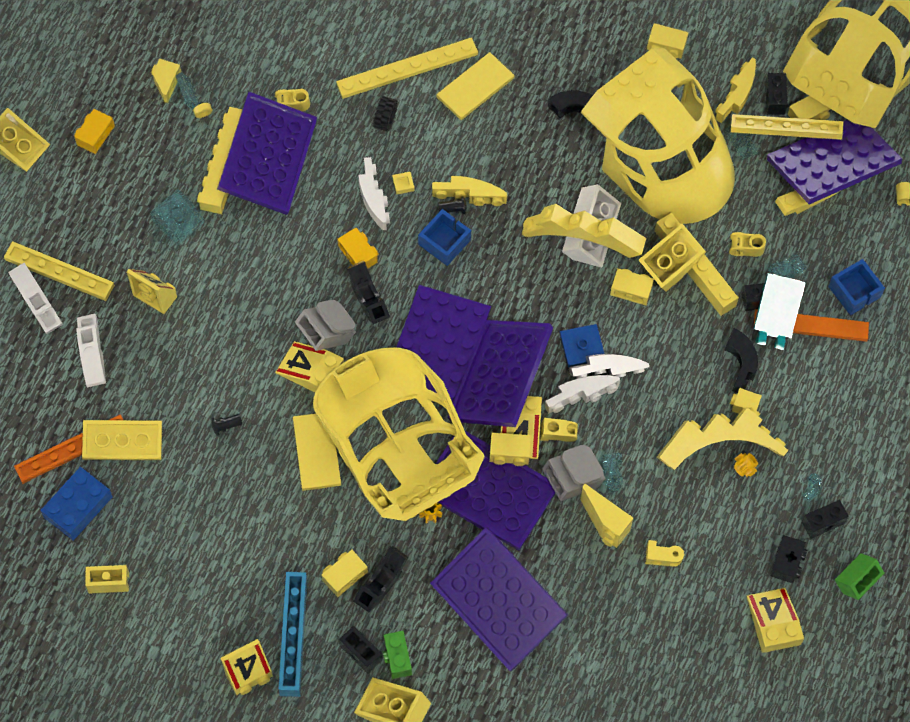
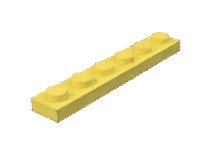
M732 114L731 132L842 140L843 121Z
M13 241L4 255V259L18 266L25 263L30 271L104 301L107 300L115 286L112 281Z

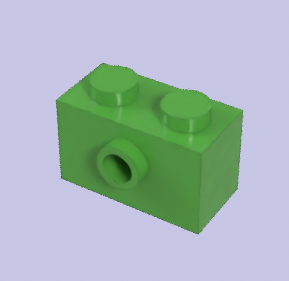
M860 553L835 581L843 594L859 600L883 576L884 571L877 559Z
M404 631L384 634L386 651H383L385 664L389 663L392 679L412 675Z

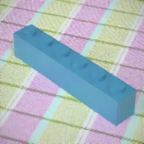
M286 572L279 674L280 696L300 697L307 594V575L304 572Z

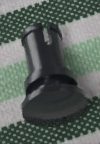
M462 196V200L454 199V201L438 202L439 212L443 209L447 213L456 212V214L459 211H463L465 215L467 204L464 196Z
M238 413L226 418L220 417L218 420H215L214 417L211 418L212 429L216 436H219V431L226 432V429L241 426L240 414Z

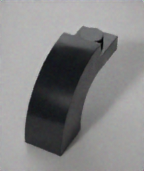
M577 90L563 91L548 99V108L561 119L568 113H581L593 95Z
M365 261L347 267L346 270L352 282L351 286L368 320L374 325L390 318L385 302L373 284Z
M733 328L725 351L733 354L740 364V372L732 390L738 393L740 388L746 389L749 379L754 380L758 368V355L751 340L744 333Z
M391 546L375 573L361 586L353 602L367 612H371L395 584L409 557L394 546Z

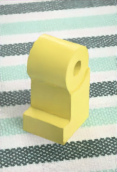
M544 418L541 423L540 441L560 440L574 442L577 440L578 424L567 420Z
M648 541L645 564L672 567L681 564L684 558V551L681 547L656 546L657 541Z

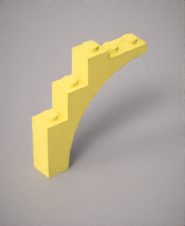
M557 204L544 207L541 214L526 218L522 235L525 237L557 235L591 241L613 249L628 258L642 255L646 241L644 236L614 217L600 221L585 210L571 214Z
M751 407L750 409L743 408L732 424L729 423L731 420L724 414H714L702 431L699 430L701 426L695 421H684L657 458L669 468L675 470L685 458L698 449L725 440L753 442L770 449L779 456H784L788 449L784 447L786 444L777 437L776 439L769 435L771 432L762 425L758 426L762 421L759 417L760 413Z

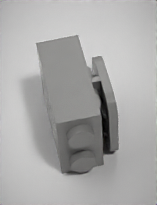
M336 300L319 302L314 308L304 309L295 321L315 351L345 345L356 333L354 330L355 322Z
M586 445L564 451L560 456L548 459L542 468L560 501L580 495L584 484L594 490L600 487L606 479L593 451Z

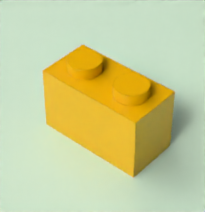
M93 109L85 117L81 128H78L75 132L76 144L96 154L115 126L113 118Z
M357 228L338 238V247L352 265L365 261L367 268H370L378 263L376 248L369 245L366 235L363 232L360 233Z

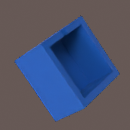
M442 209L418 234V245L448 266L471 241V230L457 221L455 232V218Z
M863 259L832 276L828 286L850 315L864 308L865 304L869 305L881 298L885 289Z

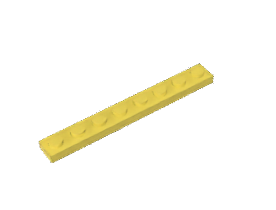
M471 37L336 81L342 99L476 56L478 51Z

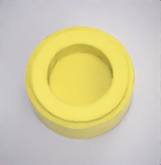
M210 103L199 104L193 109L197 118L208 116L213 111Z

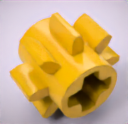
M740 453L734 458L736 461L734 469L740 476L751 477L757 472L755 467L758 465V461L752 454Z
M435 503L430 507L431 511L434 510L433 513L427 511V509L423 510V512L419 513V518L424 517L426 524L432 520L436 523L437 516L442 517V512L439 511L442 509V504L437 505Z

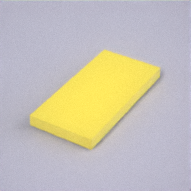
M489 52L437 94V98L460 120H463L513 80L514 74Z
M317 414L294 416L293 422L302 491L341 486L336 445L323 427Z
M83 420L82 460H161L162 421Z

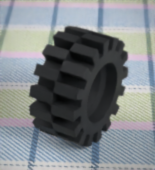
M386 96L381 97L374 115V128L387 132L390 130L397 112V100Z

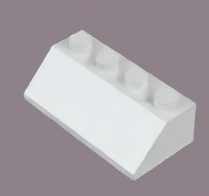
M598 184L581 188L574 214L585 210L600 221L613 217L617 219L621 203ZM566 237L562 252L572 260L603 267L608 247L579 238Z

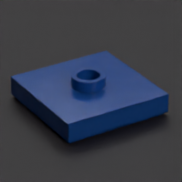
M597 324L563 330L559 333L568 368L587 364L586 356L605 354Z

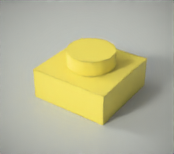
M411 172L392 175L396 195L414 191Z

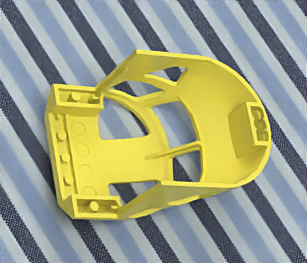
M829 0L819 16L802 35L783 72L786 73V77L794 87L855 124L876 128L893 97L910 84V69L903 78L905 63L910 57V40L906 48H903L897 36L878 19L888 6H893L910 22V0H883L882 5L873 16L853 8L836 7L842 0ZM829 19H848L849 22L830 55L821 52L817 48L818 45L811 39L821 32ZM882 42H885L890 47L895 58L896 75L893 87H886L881 83L879 85L862 76L863 70Z
M664 47L652 48L597 90L582 109L581 113L607 138L602 170L649 215L661 220L672 213L680 224L695 223L716 214L730 198L734 188V166L726 141L716 122L707 96L697 79ZM684 85L680 102L671 90L676 86L679 88ZM695 86L701 94V99L696 94ZM643 114L662 137L666 147L644 150L630 146L619 140L618 137L633 119ZM705 133L714 142L712 150L699 163L692 144ZM616 148L637 159L645 176L626 166L618 158ZM685 150L693 168L677 178L661 181L651 163L670 159ZM627 175L647 187L644 197H641L634 190Z
M381 348L362 353L347 360L330 372L315 392L313 407L318 418L336 445L345 464L351 470L359 488L381 517L407 521L474 481L485 456L466 435L443 381L416 353L403 348ZM425 375L437 393L426 388ZM416 398L430 415L431 420L393 433L382 415V411L402 401ZM432 401L446 408L453 424L443 420ZM375 416L386 432L387 438L371 449L358 462L348 437L357 427ZM433 433L451 434L455 436L453 440L448 442L452 453L439 464H434L417 439L419 437ZM378 459H382L400 482V487L387 492L381 483L374 486L367 484L368 473Z

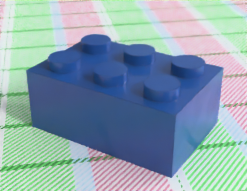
M80 467L40 511L48 522L74 541L112 499L110 489Z

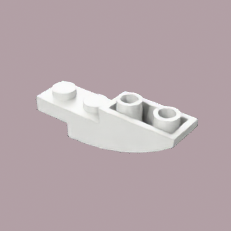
M371 157L364 158L365 174L358 175L361 196L366 209L376 224L382 230H387L386 224L390 223L389 212H385V207H388L387 196H383V190L378 189V181L374 180L373 175H377L376 164H372Z
M25 263L8 272L46 334L63 325Z
M96 314L78 317V328L76 330L86 386L92 387L105 384L104 360L100 346Z
M596 354L586 356L587 364L570 367L569 372L571 376H576V379L587 377V373L594 372L595 375L606 373V369H608L609 375L624 377L626 372L633 371V374L644 372V368H648L649 363L624 355Z
M597 375L564 383L558 386V395L545 401V409L548 414L551 412L558 413L565 405L569 403L573 405L579 402L581 397L585 403L589 401L596 402L602 397L601 395L614 393L619 387L620 378L618 376Z

